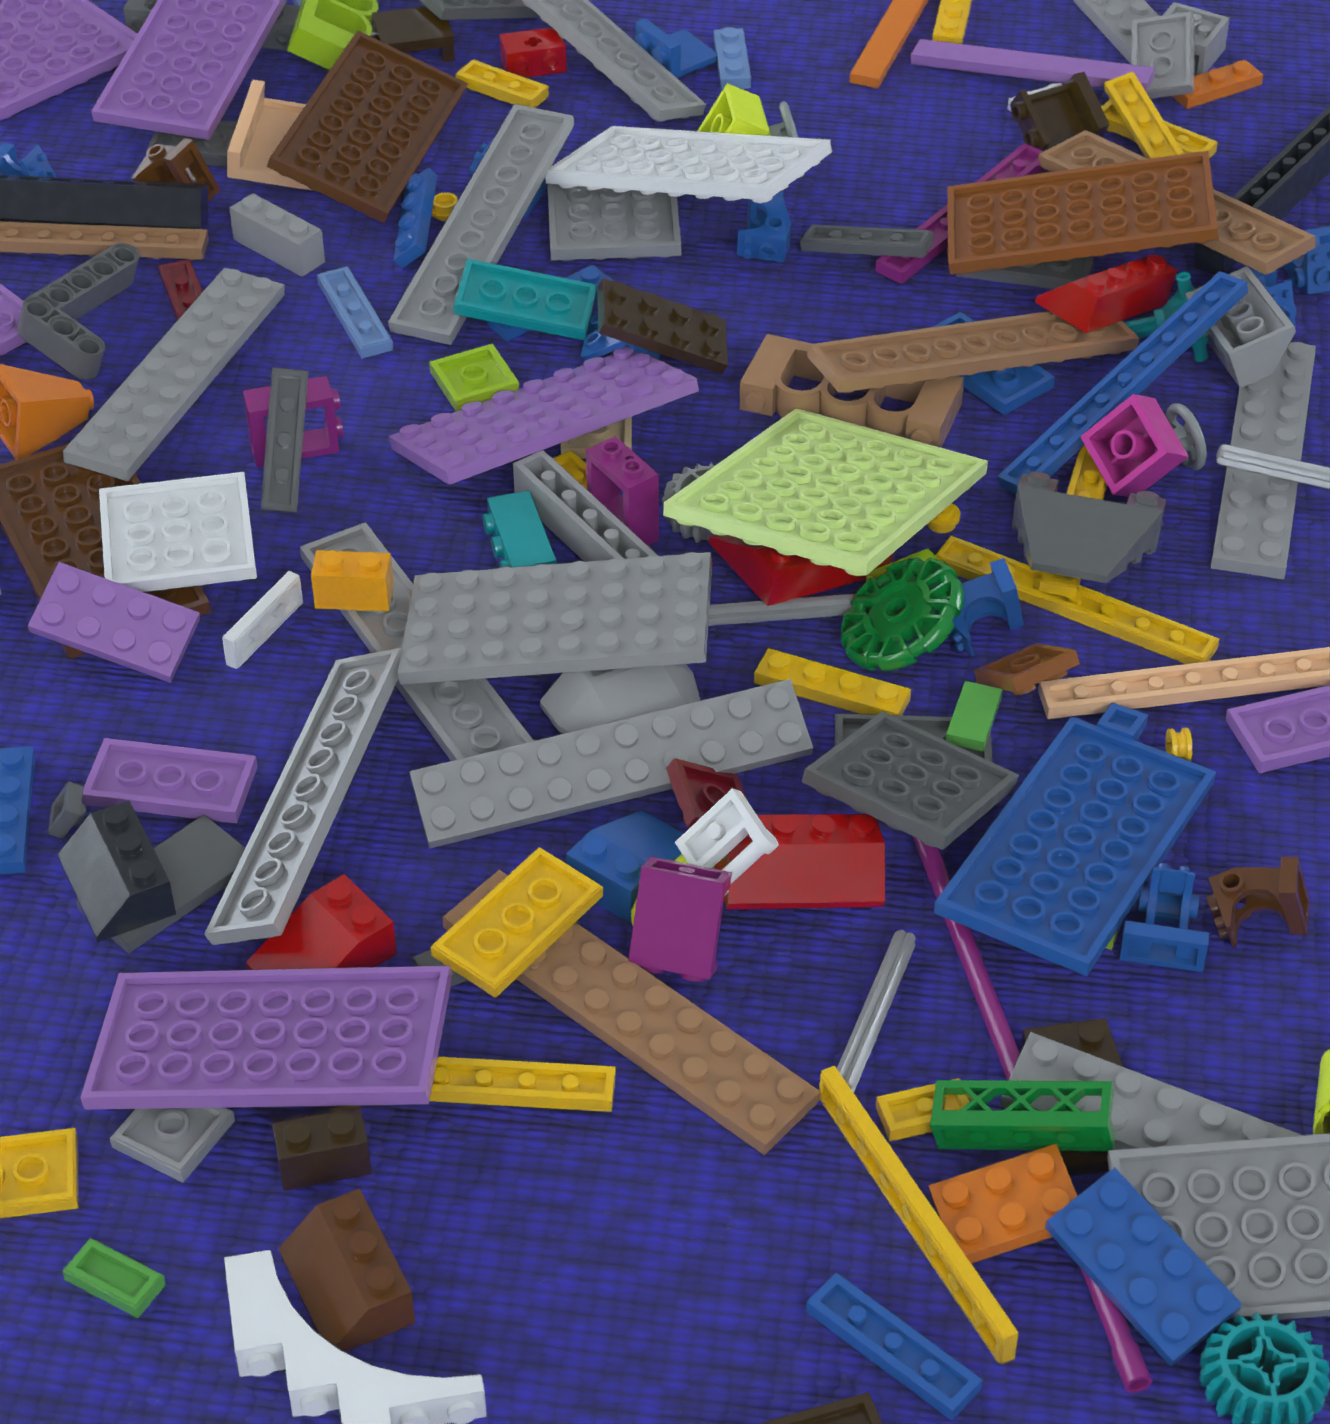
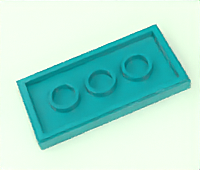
M467 258L453 305V314L585 341L598 285Z

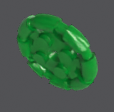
M912 558L886 567L887 571L879 577L873 576L853 596L850 601L852 607L844 613L840 630L841 643L846 648L845 652L850 660L867 670L874 671L880 667L882 671H894L918 662L916 657L924 652L932 653L954 629L953 619L960 616L963 608V585L952 567L945 562L933 558H928L925 561H922L920 558ZM904 608V610L901 613L896 615L897 611ZM917 636L919 637L918 639L914 640V641L911 642L910 644L907 643V642L911 641L912 639H914L915 637H917Z

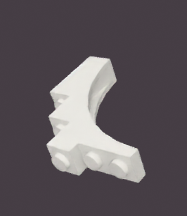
M271 1250L224 1258L234 1348L240 1377L249 1375L265 1376L273 1371L286 1369L293 1417L303 1415L311 1417L320 1416L327 1411L340 1409L342 1424H466L476 1418L486 1417L485 1394L481 1375L448 1378L414 1376L371 1366L338 1350L310 1328L292 1307L277 1278Z

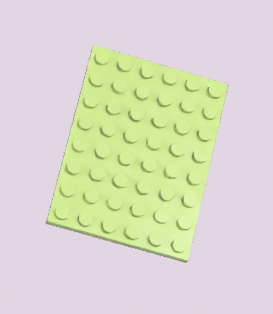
M796 408L664 502L663 516L676 519L682 525H696L710 529V532L715 535H730L743 539L749 545L771 547L783 555H797L808 558L816 565H831L845 569V572L850 575L866 576L980 480L987 472L988 461Z

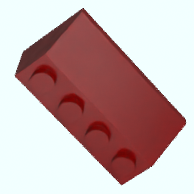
M1148 255L1037 296L1035 303L1083 332L1089 333L1166 305L1177 269L1167 264V261L1161 256Z
M869 814L757 815L765 828L777 839L779 846L769 855L764 853L730 885L729 892L724 897L727 910L883 907L885 903V842L877 819ZM749 834L715 865V869L722 870L753 842Z

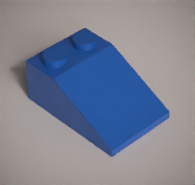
M640 810L592 829L566 853V864L603 886V897L596 904L631 923V909L638 895L641 867L650 857L675 861L682 854L675 841L684 833Z

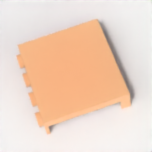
M252 80L227 151V177L311 190L307 186L289 177L282 176L267 167L270 156L306 104L264 98L265 82Z

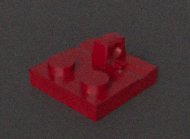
M674 758L666 768L688 828L692 827L732 788L741 791L745 796L737 774L716 772L711 767Z

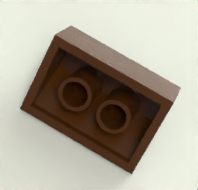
M360 1188L316 1205L279 1247L280 1256L317 1334L338 1350L347 1352L415 1324L412 1291Z

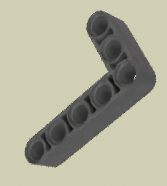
M114 244L27 297L22 303L17 327L18 335L74 376L84 380L96 378L99 375L105 350L104 341L76 320L133 284L140 257L139 251L130 244Z

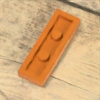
M1247 60L1237 61L1233 64L1194 76V93L1174 95L1172 97L1186 109L1260 86L1262 85L1264 74Z

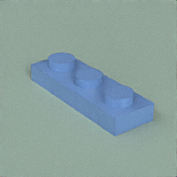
M733 27L714 30L713 41L715 52L717 53L720 89L723 90L726 84L740 89H751V74L744 30Z

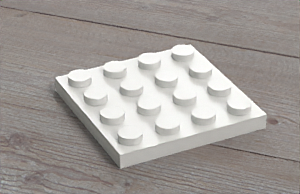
M244 472L99 489L105 579L141 592L257 578Z

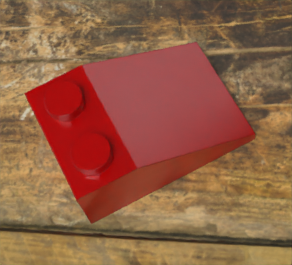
M343 874L311 893L290 915L282 935L268 938L246 961V967L248 970L377 967L397 954L394 924L371 899Z

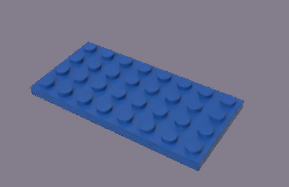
M1071 716L937 898L934 913L1087 976L1141 895V889L1146 887L1151 880L1153 867H1158L1163 862L1213 786L1216 771Z

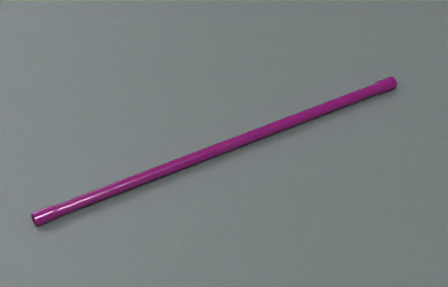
M912 836L937 899L951 881L939 848L928 846L920 839ZM944 917L1008 1081L1020 1056V1052L971 929ZM1081 1268L1111 1345L1112 1357L1125 1390L1129 1393H1137L1147 1389L1152 1384V1379L1140 1348L1133 1340L1124 1315Z

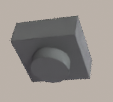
M69 781L52 803L48 829L49 835L63 839L72 826H79L86 810V805L82 804L83 786Z

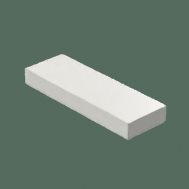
M288 571L222 637L226 665L238 669L302 605L303 597L300 575Z

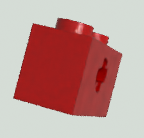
M554 28L499 34L500 60L504 71L524 78L567 72L566 45L563 38L558 35Z

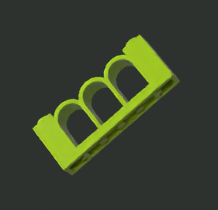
M302 0L287 51L330 70L357 30L371 36L372 13L378 11L377 0Z

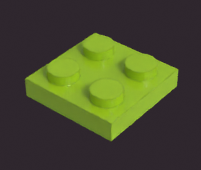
M493 344L429 362L431 375L455 411L462 410V406L470 402L490 400L497 392L519 389V381Z

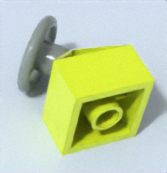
M730 84L725 85L698 129L699 132L799 138L787 102H781L779 105L784 122L768 126L760 97Z

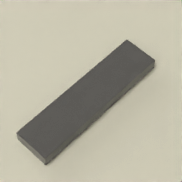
M811 225L800 240L801 251L924 258L934 242V235L931 230Z
M272 368L260 511L297 514L308 371Z

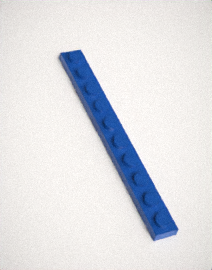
M1219 271L997 476L999 487L1016 494L1023 474L1029 475L1031 472H1042L1051 477L1085 445L1080 437L1131 395H1139L1248 293L1247 281Z

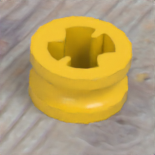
M1173 728L1167 729L1165 737L1166 753L1191 762L1192 737L1189 728H1182L1181 732H1175Z

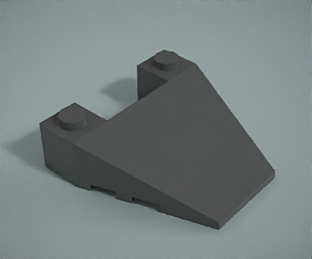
M1031 472L1029 475H1022L1017 487L1012 528L1013 530H1018L1017 539L1019 543H1024L1023 552L1031 570L1107 583L1126 571L1129 562L1133 564L1139 563L1142 560L1143 553L1146 552V554L1151 555L1156 552L1167 499L1159 498L1158 494L1150 491H1139L1137 494L1130 493L1127 504L1059 493L1057 492L1059 480L1051 479L1046 473Z

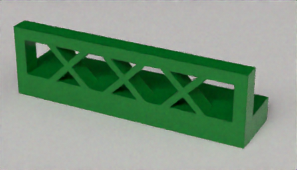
M936 1080L930 1126L938 1149L1038 1150L1057 1144L1059 1151L1114 1150L1116 1135L1111 1121L1114 1087L1112 1081ZM946 1095H965L971 1101L960 1110H944ZM997 1095H1008L1015 1101L1003 1111H992L986 1105ZM1040 1096H1053L1058 1101L1048 1111H1036L1030 1105ZM1085 1096H1101L1100 1111H1080L1074 1104Z

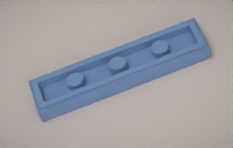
M349 267L317 274L319 287L361 359L393 351L391 337Z

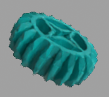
M1257 1311L1251 1316L1249 1322L1240 1314L1233 1320L1232 1325L1222 1322L1221 1326L1218 1327L1217 1334L1212 1333L1208 1338L1205 1352H1202L1200 1359L1201 1386L1206 1387L1205 1395L1207 1402L1217 1403L1218 1417L1231 1414L1233 1416V1424H1242V1422L1246 1424L1310 1423L1313 1415L1318 1414L1322 1410L1325 1401L1324 1397L1328 1395L1330 1388L1328 1378L1330 1371L1329 1362L1322 1359L1324 1355L1322 1345H1311V1331L1299 1334L1296 1332L1295 1320L1288 1325L1280 1324L1275 1313L1269 1321L1261 1318ZM1291 1388H1297L1291 1393L1277 1396L1279 1393L1290 1392Z

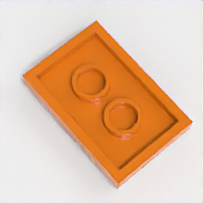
M1057 1144L929 1185L939 1218L971 1264L1053 1237L1045 1229L1046 1221L1077 1197Z

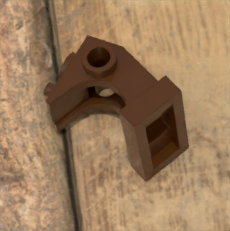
M186 138L176 147L170 145L163 146L162 144L150 147L135 174L132 175L133 181L208 184V202L221 191L193 140Z
M1281 857V867H1234L1209 877L1213 894L1207 895L1206 898L1220 938L1229 936L1232 947H1237L1238 930L1241 921L1249 918L1252 912L1260 910L1274 911L1279 914L1287 923L1290 935H1307L1310 897L1299 857ZM1238 903L1245 904L1244 907L1240 909H1235V906Z

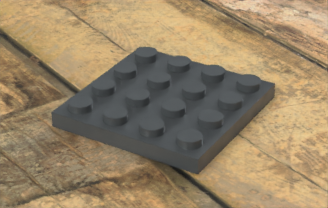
M882 711L805 768L802 783L815 788L818 793L824 796L833 797L850 805L857 812L869 814L885 822L892 829L902 830L920 839L928 846L943 850L1016 788L1019 775Z

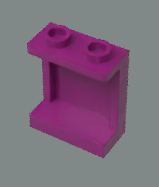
M650 857L641 867L628 961L640 965L648 973H663L665 970L680 973V977L688 981L701 982L705 979L710 980L718 968L719 960L715 959L724 897L730 889L732 872Z

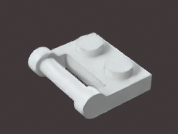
M733 788L675 841L688 864L713 868L749 834L753 842L722 869V871L732 872L731 884L764 853L769 855L779 846L777 839L765 828L743 793Z

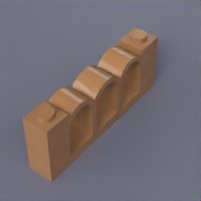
M766 334L740 381L739 409L771 417L776 411L783 418L798 408L942 448L962 405L964 377L951 376L942 380L931 379L917 381L913 384L889 385L880 389H862L859 391L868 392L863 398L855 401H841L834 398L837 390L807 357L809 344L811 343ZM794 376L821 382L811 390L800 391L788 388ZM885 396L914 403L911 408L899 412L880 408Z

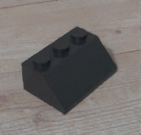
M130 800L90 813L58 853V859L97 943L176 915L170 880Z

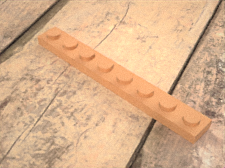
M1330 647L1039 682L1038 694L1047 719L1105 713L1111 703L1130 709L1328 686L1330 685Z

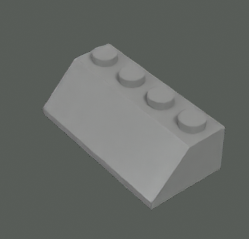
M1248 266L1228 274L1247 281L1248 293L1207 330L1209 336L1208 344L1240 388L1256 384L1262 378L1273 374L1296 333L1292 322ZM1203 286L1185 293L1187 301Z

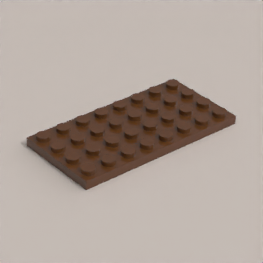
M357 30L270 156L267 167L282 176L289 177L307 186L311 190L318 191L343 205L360 211L372 219L385 223L405 191L410 177L418 170L465 94L468 83Z
M69 444L0 465V528L39 602L58 562L105 578L99 489L141 484L136 474L129 481H125L64 462L63 450ZM200 586L144 592L200 612V616L211 613L209 600ZM60 643L68 659L87 654L84 651Z

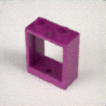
M327 376L308 379L305 410L323 406L325 428L303 432L301 459L339 452L338 438L344 437L340 416H335V411L341 410L337 389L331 390ZM271 386L243 391L250 447L256 467L264 466L267 435L264 417H267L269 413Z
M616 436L587 449V491L647 546L659 541L658 473ZM620 488L623 490V497L620 495Z

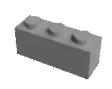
M254 193L230 207L233 239L301 277L325 262L321 229Z

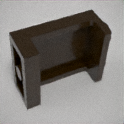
M426 6L372 13L371 37L402 52L438 48L443 63L455 61L454 35L449 21L441 20Z
M1084 71L1073 74L1067 84L1029 95L1026 90H1021L1010 103L1011 115L1019 124L1023 133L1024 143L1042 151H1046L1085 130L1101 137L1110 126Z

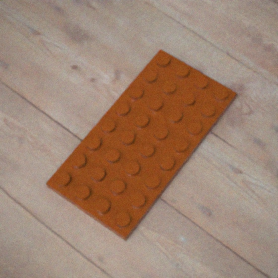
M1208 151L947 186L948 266L950 275L969 274L975 271L990 269L1001 270L1006 267L1037 265L1043 262L1058 260L1069 261L1073 258L1104 256L1106 254L1127 251L1136 252L1142 249L1157 247L1168 248L1174 245L1204 243L1219 239Z

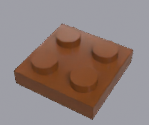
M1034 643L973 671L977 684L1011 691L1014 695H1021L1033 691L1036 688L1035 684L1043 680L1052 681L1066 676L1067 670L1079 665L1080 662L1074 649Z

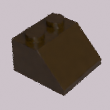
M360 1105L321 1106L271 1116L284 1191L372 1174L368 1141Z

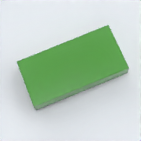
M965 681L946 733V741L956 746L984 752L1002 699L1003 689Z
M92 1238L86 1242L62 1271L67 1282L136 1318L141 1316L166 1285L164 1275Z

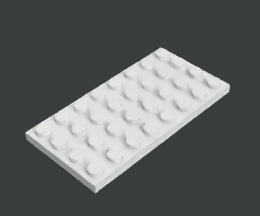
M611 126L551 166L547 171L545 179L546 184H558L561 188L585 186L587 190L611 188L614 192L638 190L641 194L645 195L664 192L672 197L690 194L696 195V198L699 199L717 196L724 197L726 201H735L743 198L752 199L754 203H765L772 200V197L779 191L788 188V185L795 179L804 176V173L811 167L818 165L832 150L830 140Z

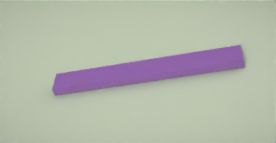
M923 39L919 40L911 53V64L1059 83H1068L1073 74L1084 71L1091 87L1105 88L1104 82L1133 71L1146 93L1155 77V67Z

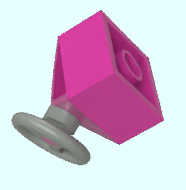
M1136 394L1131 395L1080 436L1112 494L1129 497L1130 493L1137 494L1139 491H1145L1181 462L1191 470H1199L1204 466L1207 457L1206 443L1200 425L1186 406L1174 403L1169 406L1165 416L1155 398ZM1177 414L1185 421L1183 427L1176 421Z

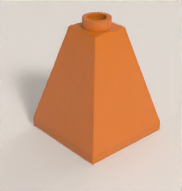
M0 364V438L16 460L33 454L88 420L89 410L94 408V398L92 392L89 389L85 390L79 381Z

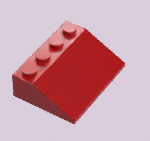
M713 535L709 537L711 546L767 606L866 580L865 575L854 576L846 573L845 569L835 566L816 565L808 558L797 555H783L778 553L776 549L764 545H749L743 539L730 535ZM892 553L888 558H886L875 569L890 564L892 562L894 553Z

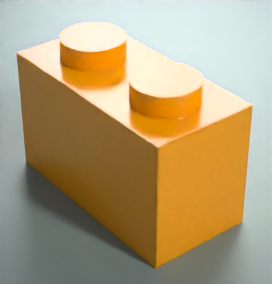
M316 550L311 572L315 609L389 611L394 589L391 553Z

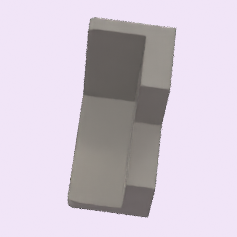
M1173 2L1163 15L1193 12L1194 54L1199 55L1197 75L1205 73L1225 50L1230 18Z

